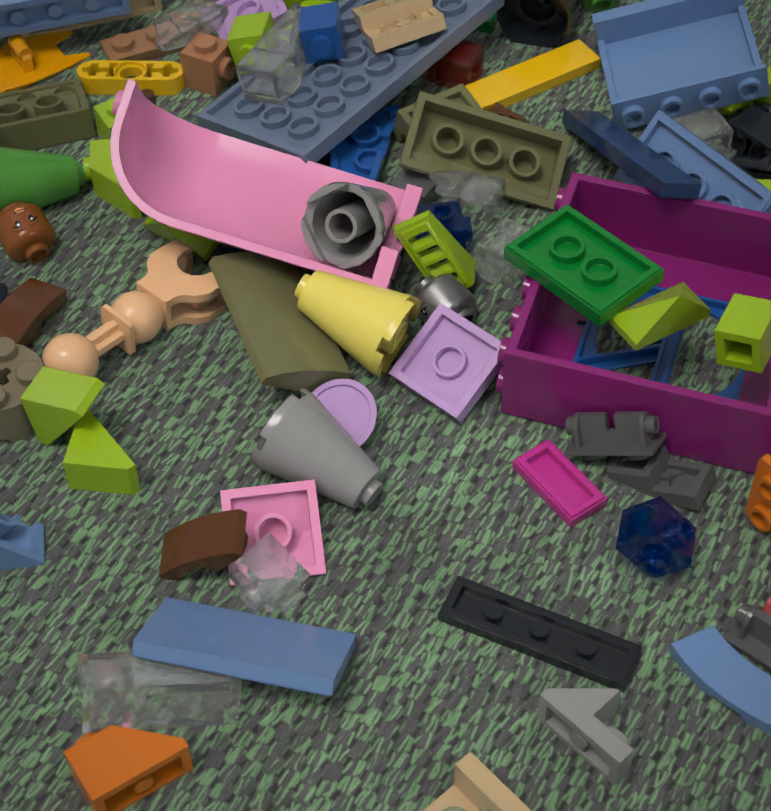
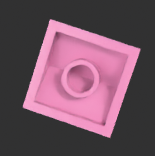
M315 479L220 490L222 511L241 509L247 512L245 532L248 534V543L243 556L228 565L230 586L326 574Z

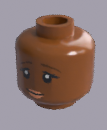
M14 202L0 211V244L8 257L15 262L27 260L31 264H35L48 257L50 249L55 243L56 233L42 209L35 204Z

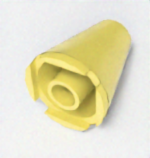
M316 270L312 275L305 274L298 283L294 293V297L299 299L297 308L366 370L377 377L381 376V371L386 372L402 349L409 336L406 334L408 328L406 321L408 319L415 323L421 307V300L412 295L321 270Z

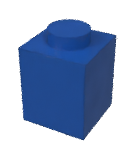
M338 1L301 7L299 35L307 64L344 58L346 33Z

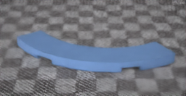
M714 625L670 644L669 653L703 692L712 699L713 697L717 698L724 705L740 714V719L771 734V676L757 668L740 655L723 638Z

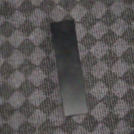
M457 576L438 613V620L609 688L619 689L622 693L626 690L642 651V646L461 576Z

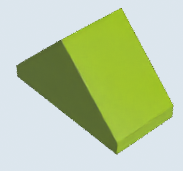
M43 366L20 397V401L39 442L45 445L51 444L81 419L105 383L95 377Z
M88 409L83 417L75 423L63 460L69 488L134 495L141 491L136 465Z

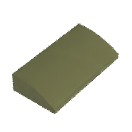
M78 78L0 94V147L35 150L96 137L91 109L81 80Z
M420 91L415 102L399 167L537 208L553 211L572 136Z
M248 251L228 253L211 258L209 261L210 268L261 384L295 391L305 388L312 393L325 382L334 379H347L351 375L337 343L297 308L299 299L294 297V293L298 283L304 276L300 267Z

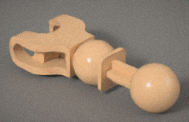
M179 240L165 244L149 255L147 274L136 282L137 290L121 294L112 303L111 307L107 304L100 307L102 326L85 337L76 333H64L54 337L44 348L41 359L43 366L95 377L99 367V357L116 345L131 355L136 351V345L151 341L161 331V327L169 331L181 324L196 325L212 321L228 308L213 272L205 275H190L189 273L193 270L192 248Z

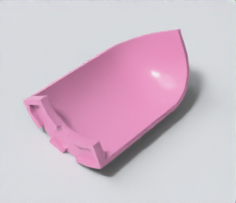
M130 79L127 80L124 91L119 90L117 92L112 107V114L115 115L110 140L112 165L123 191L143 213L173 229L313 272L321 270L390 289L392 283L390 279L394 280L402 259L400 254L403 245L394 234L393 228L394 225L417 215L423 195V188L407 183L405 190L309 160L305 163L299 157L205 129L156 106L144 96L137 82ZM334 182H349L382 189L391 195L396 205L395 218L376 254L367 262L346 269L338 268L337 265L327 261L323 262L315 257L305 243L301 228L302 217L305 216L308 205L306 203L309 197L321 187Z

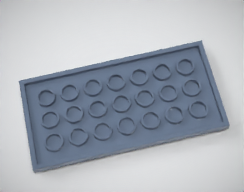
M342 0L339 3V8L346 33L344 58L307 64L301 38L298 35L279 49L272 68L252 70L197 113L198 124L200 127L299 157L305 163L308 160L317 163L385 104L394 99L404 88L419 78L434 63L443 58L447 52L488 20L496 11L504 6V0H432L433 6L443 13L447 29L379 53H375L366 41L351 10L377 0Z

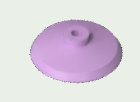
M334 379L325 382L312 392L359 446L369 438L376 423L377 407L373 395L363 384L351 379Z

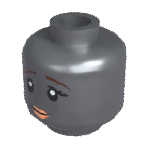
M453 275L428 276L417 286L415 290L416 298L421 300V307L417 317L424 324L440 303L472 323L475 321L476 298Z

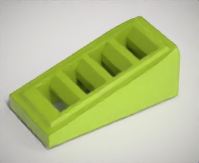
M429 210L394 225V234L425 278L428 276L438 277L442 274H451L466 288L474 284L476 261ZM428 231L430 233L422 238H416L417 235ZM438 245L437 247L428 250V248Z

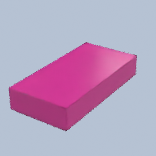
M549 439L515 458L512 462V468L570 528L607 506L608 498Z

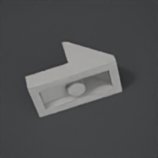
M547 688L540 694L537 719L616 786L629 773L634 749L630 747L627 738L621 731L613 726L605 725L617 713L621 691L615 688Z

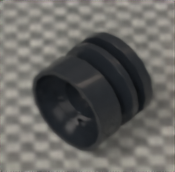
M504 0V6L497 11V20L501 30L512 41L519 44L549 48L563 41L571 30L580 0Z

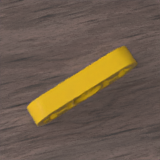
M91 60L80 64L76 70L77 78L81 80L84 92L90 95H116L119 90L124 91L128 79L136 81L141 90H152L155 96L176 95L185 88L182 65L174 61Z

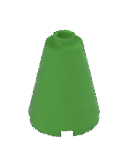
M0 147V211L14 202L32 203L42 208L77 195L79 187L85 184L83 166L80 162L76 163L72 155Z

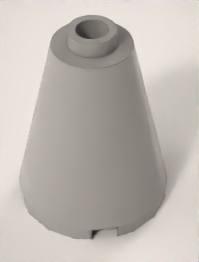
M334 182L321 187L309 197L306 203L308 205L305 216L302 217L301 228L305 243L315 257L323 262L327 261L337 265L338 268L355 267L371 259L380 248L395 218L396 205L391 195L382 189L349 182Z
M305 388L300 389L302 398L299 399L292 394L282 403L264 426L260 436L267 441L261 452L253 447L250 462L259 469L289 482L315 479L316 492L353 509H356L361 503L368 507L383 488V483L379 481L382 471L318 398Z

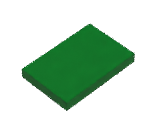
M568 204L504 247V259L599 327L662 282L664 278V269Z

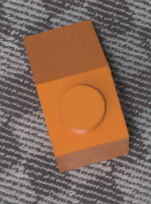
M110 725L99 732L85 734L72 747L63 751L70 773L92 811H122L194 769L189 746L184 738Z

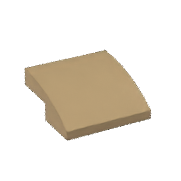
M377 0L351 9L359 29L375 53L447 29L443 13L433 6L432 0Z

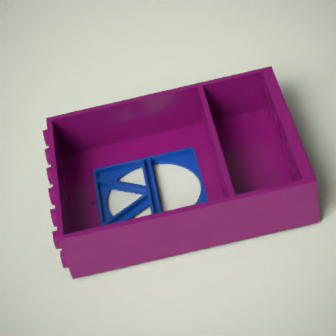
M572 172L567 188H559L554 212L568 204L664 269L663 281L628 307L682 282L711 309L710 315L717 320L721 319L734 293L771 300L770 213L695 198V200L660 199L646 187ZM526 275L521 294V300H524L523 306L515 305L509 330L512 331L511 338L503 337L497 357V363L504 365L499 371L495 388L496 393L502 394V413L566 428L567 417H574L576 412H607L610 428H615L613 417L615 412L649 411L651 415L659 417V432H666L667 435L661 445H666L670 454L755 474L758 460L765 454L771 456V356L762 374L741 369L732 384L714 395L669 385L684 329L637 351L629 348L597 354L596 337L600 327ZM655 363L650 380L611 371Z

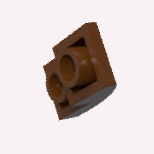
M29 278L0 304V337H9L14 340L15 344L26 346L41 336L42 320L66 305L67 290L34 278Z
M235 509L213 513L185 522L164 534L159 577L178 581L198 567L218 572L242 557L248 543V534L245 532L247 512Z

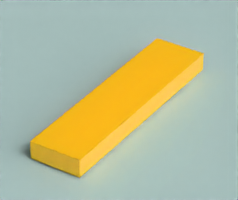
M578 39L465 85V87L485 111H489L496 102L504 107H508L599 69L601 58Z

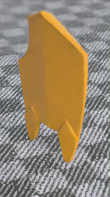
M71 30L46 33L22 38L20 35L10 36L8 42H4L0 50V94L22 89L68 68H72L90 57V53L64 55L56 44L73 34Z

